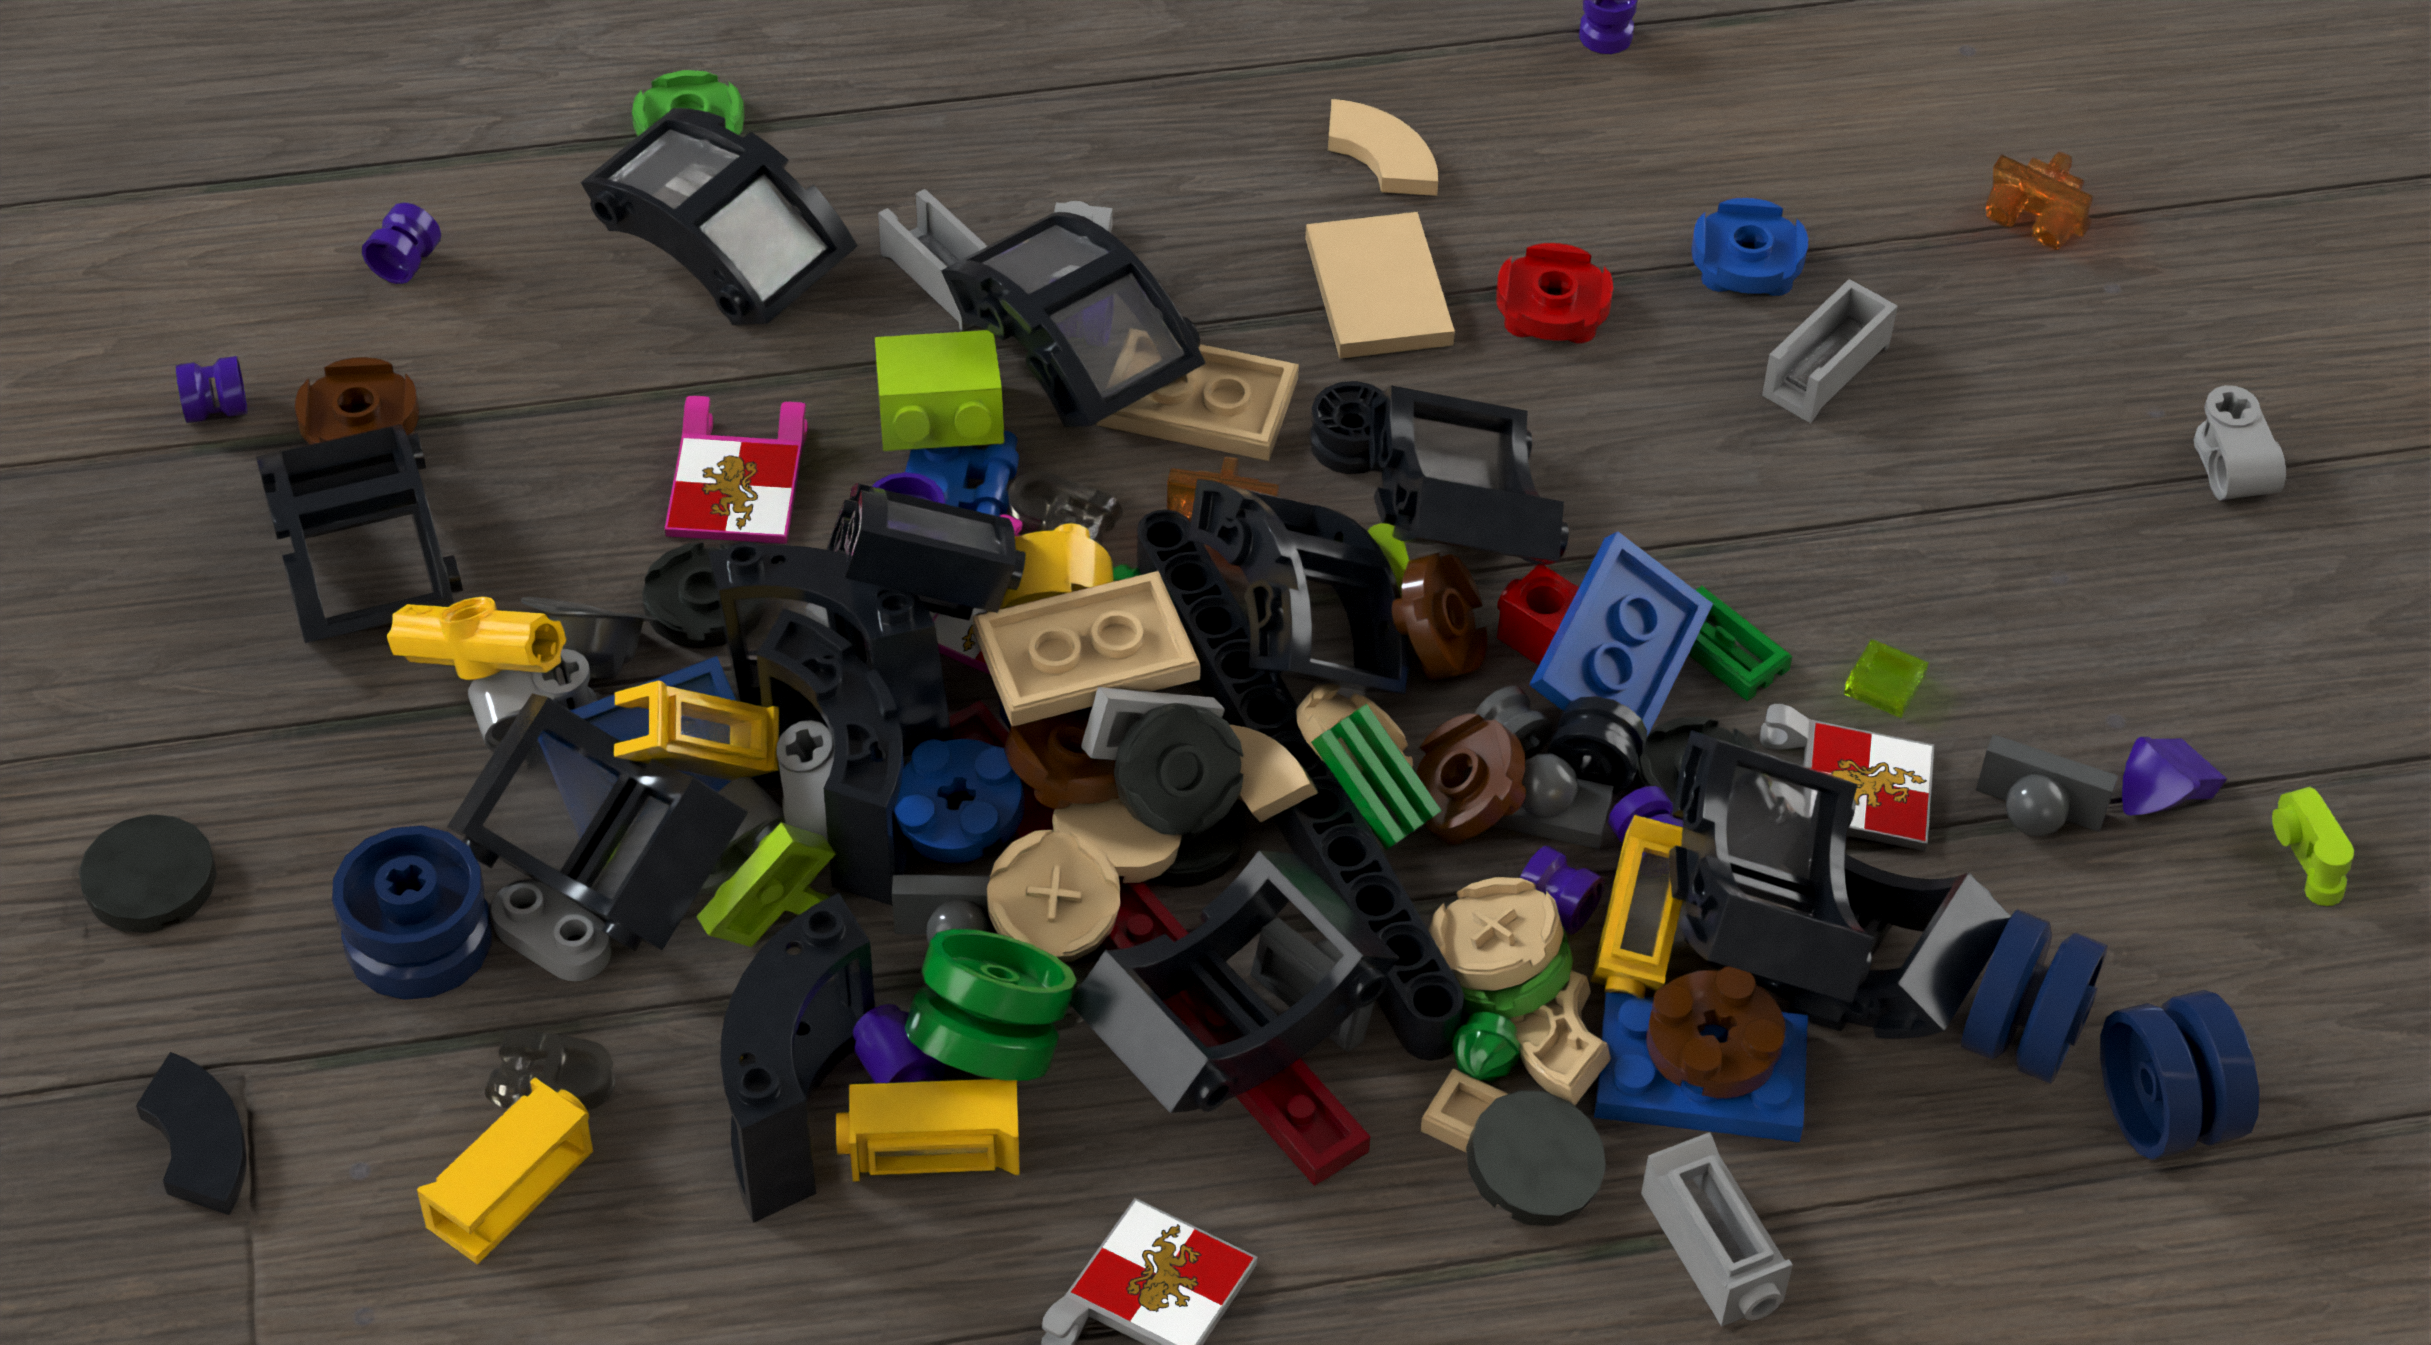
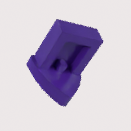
M2139 737L2130 752L2123 775V811L2126 815L2130 816L2146 815L2171 809L2189 799H2213L2227 778L2182 738L2151 739L2150 737Z

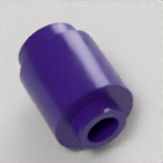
M884 1004L875 1007L858 1020L853 1029V1037L856 1041V1055L875 1084L942 1081L946 1071L945 1064L925 1054L908 1039L905 1025L909 1012L901 1011L894 1004Z

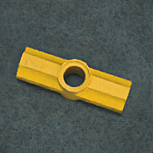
M489 597L469 598L454 603L449 607L407 604L393 613L392 627L387 634L388 643L393 655L404 656L409 662L455 666L459 678L465 680L485 678L502 670L547 673L561 663L562 647L567 641L560 621L550 620L544 613L499 611L495 601Z

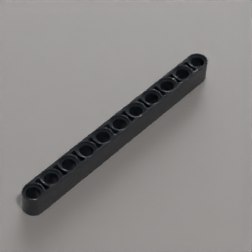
M1156 510L1145 515L1139 521L1137 528V567H1139L1142 575L1159 571L1199 660L1200 680H1196L1205 697H1213L1224 708L1222 719L1226 720L1229 725L1250 728L1276 740L1306 770L1318 793L1274 815L1273 818L1293 853L1297 854L1399 957V960L1385 976L1387 978V985L1376 1000L1401 1045L1409 1054L1422 1060L1434 1061L1449 1056L1454 1051L1452 1046L1454 1035L1461 1027L1464 994L1459 982L1357 807L1327 764L1321 760L1306 742L1297 724L1296 709L1298 706L1280 675L1249 669L1250 623L1204 544L1188 540L1191 522L1183 514L1173 510Z

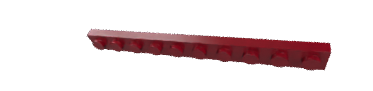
M981 701L949 717L953 740L972 739L993 746L1005 747L1009 732ZM1022 779L1021 782L1025 794V810L1018 829L1010 838L1012 842L1034 831H1053L1052 818L1055 809L1041 804L1035 798V788L1026 784ZM1119 876L1121 904L1113 930L1102 942V945L1107 950L1137 946L1158 938L1165 933L1173 942L1189 934L1143 882L1123 883L1124 876ZM1192 986L1163 1001L1205 1047L1222 1045L1241 1038ZM1301 1058L1265 1082L1236 1096L1314 1186L1369 1153L1370 1135Z

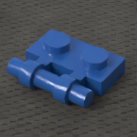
M1004 431L1005 443L990 445L985 450L977 449V445L911 449L905 472L921 474L934 480L942 489L945 504L994 516L1006 515L1010 502V495L1006 488L1008 481L1016 476L1020 459L1016 451L1018 439L1012 432ZM969 478L984 480L983 484L979 485L976 489H967Z

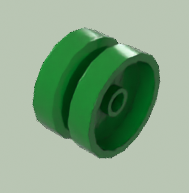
M950 929L937 932L930 941L921 971L929 987L920 988L913 998L905 1025L908 1039L925 1054L946 1065L975 1075L1018 1081H1029L1045 1076L1051 1066L1059 1040V1034L1052 1022L1062 1020L1066 1014L1077 981L1072 969L1056 956L1032 944L1005 935L970 929Z

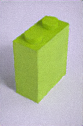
M988 330L875 337L883 451L1005 443L1002 386L993 333Z

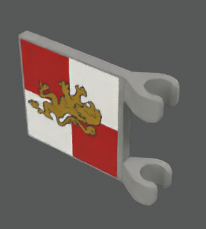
M1784 704L1769 706L1766 712V723H1763L1760 730V742L1764 747L1774 750L1805 747L1803 766L1858 784L1854 797L1855 814L1847 829V836L1925 851L1928 844L1934 744L1811 720L1794 708ZM1769 782L1770 786L1767 790L1772 797H1781L1791 809L1792 814L1789 818L1797 816L1807 825L1815 790L1801 786L1799 796L1781 784ZM1779 816L1773 821L1775 825L1783 822Z
M1134 1198L1065 1296L1055 1302L1044 1315L1042 1328L1047 1333L1042 1337L1041 1345H1075L1088 1317L1145 1345H1203L1257 1266L1258 1257Z

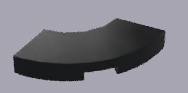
M170 1052L136 1104L140 1119L162 1131L170 1143L171 1160L163 1179L167 1195L230 1215L243 1186L247 1163L246 1142L237 1110L223 1086L210 1073L189 1059Z

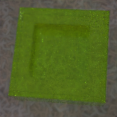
M1871 639L1846 680L1844 694L1902 718L1926 677L1929 662Z

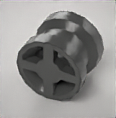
M1514 685L1503 687L1488 696L1479 705L1474 714H1479L1485 720L1494 719L1516 735L1523 747L1525 760L1538 754L1547 744L1552 735L1553 726L1542 712L1530 709L1531 701L1520 687Z

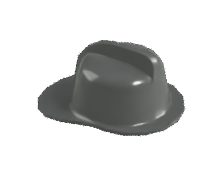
M539 597L521 598L523 604L546 611L547 617L550 620L561 622L567 640L562 649L575 650L586 658L590 667V678H615L621 671L622 665L632 661L634 658L643 622L655 620V617L615 613L593 606Z

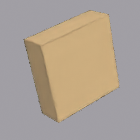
M1453 1068L1423 1115L1421 1132L1466 1152L1470 1134L1479 1116L1496 1098L1508 1093Z

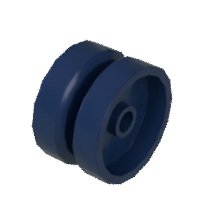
M422 825L391 828L366 838L344 857L333 877L332 903L337 922L342 930L341 939L346 958L356 978L376 993L403 1000L431 998L461 986L481 968L492 946V922L488 903L484 897L481 867L470 847L451 833Z
M2017 909L2009 919L1984 973L1966 1021L1961 1039V1047L1994 1060L2007 1050L2018 1026L2021 1025L2025 1029L2016 1055L2018 1070L2051 1084L2055 1080L2071 1045H2076L2089 1016L2098 991L2095 985L2102 969L2108 945L2075 932L2062 941L2050 967L2044 966L2052 940L2050 922Z
M2207 990L2196 991L2172 997L2163 1003L2162 1007L2145 1003L2116 1010L2106 1017L2100 1034V1063L2104 1087L2118 1125L2127 1141L2140 1155L2154 1160L2185 1152L2194 1147L2196 1141L2211 1146L2240 1139L2252 1132L2259 1113V1085L2255 1061L2245 1031L2234 1011L2218 994Z

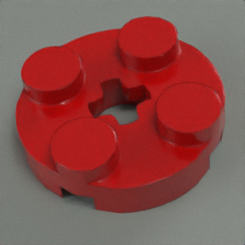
M1542 243L1527 247L1526 256L1516 259L1512 264L1511 256L1503 263L1499 270L1496 303L1499 311L1505 317V328L1509 333L1517 337L1532 336L1553 341L1569 340L1573 343L1591 341L1597 333V327L1605 322L1610 313L1613 296V279L1610 272L1604 266L1602 273L1598 267L1591 264L1592 255L1572 245ZM1549 288L1560 289L1561 295L1548 294Z

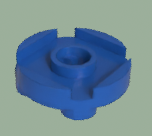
M1735 198L1719 203L1717 212L1710 214L1706 219L1704 212L1698 218L1694 227L1691 253L1695 265L1702 272V283L1707 288L1717 292L1731 290L1747 294L1767 293L1772 296L1787 294L1792 289L1794 279L1801 274L1805 265L1808 250V235L1805 227L1798 219H1796V225L1794 226L1791 221L1782 217V207L1766 200ZM1743 242L1754 243L1755 249L1742 247Z
M932 739L920 743L913 750L912 760L903 767L902 784L893 811L901 832L911 840L912 847L921 855L945 863L969 862L983 857V848L993 845L1000 838L1003 845L1015 834L1024 815L1025 794L1021 779L1010 766L1004 748L972 739H955L945 742ZM960 791H966L968 795L975 797L973 801H962L959 810L949 809L946 799L949 795Z

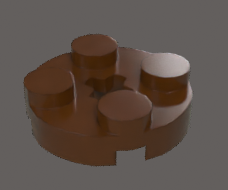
M356 357L336 361L324 367L325 376L318 379L312 386L308 378L296 395L295 412L302 437L309 444L401 424L406 435H410L419 420V404L413 381L407 374H405L404 379L401 375L394 373L392 364L382 359ZM365 404L366 410L358 413H349L353 411L354 405Z
M1441 552L1409 560L1402 580V598L1395 599L1392 603V617L1396 629L1402 635H1409L1411 643L1421 660L1424 673L1432 681L1477 670L1484 660L1487 649V626L1476 629L1473 613L1474 608L1483 606L1478 587L1471 573L1458 557L1453 554L1439 556Z
M1076 710L1011 726L1004 747L1008 762L1014 772L1026 784L1035 788V798L1049 808L1065 809L1071 803L1096 804L1119 798L1114 776L1116 760L1090 758L1081 747L1090 712Z
M1463 714L1441 724L1426 737L1419 747L1426 755L1420 761L1417 771L1414 770V772L1442 810L1422 826L1447 844L1456 845L1465 839L1484 832L1502 816L1514 814L1524 803L1526 788L1521 783L1525 773L1524 750L1517 736L1494 719L1485 720L1479 714ZM1470 767L1472 769L1470 776L1462 785L1458 786L1463 781V771Z
M1728 966L1720 971L1705 970L1688 973L1660 987L1654 994L1646 1044L1654 1065L1669 1081L1681 1087L1682 1080L1691 1085L1703 1087V1096L1733 1098L1760 1088L1773 1074L1774 1066L1781 1057L1786 1027L1779 1006L1767 991L1756 985L1754 976L1750 972ZM1707 1025L1721 1026L1728 1030L1727 1042L1719 1043L1714 1035L1702 1036L1700 1032Z

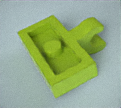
M781 822L773 832L766 835L760 841L755 852L729 880L718 888L712 900L696 917L709 936L752 947L785 910L800 915L815 904L829 898L828 895L816 892L809 885L816 878L815 876L834 857L835 852L823 835Z

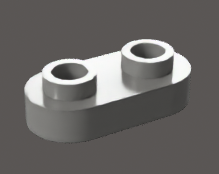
M535 880L516 881L502 888L494 897L491 913L495 932L499 939L558 978L568 981L586 980L599 974L609 963L611 957L609 936L601 931L605 923L596 915L543 883ZM531 906V907L526 908V909H519V908H522V907ZM575 935L583 936V938L577 941L567 940Z

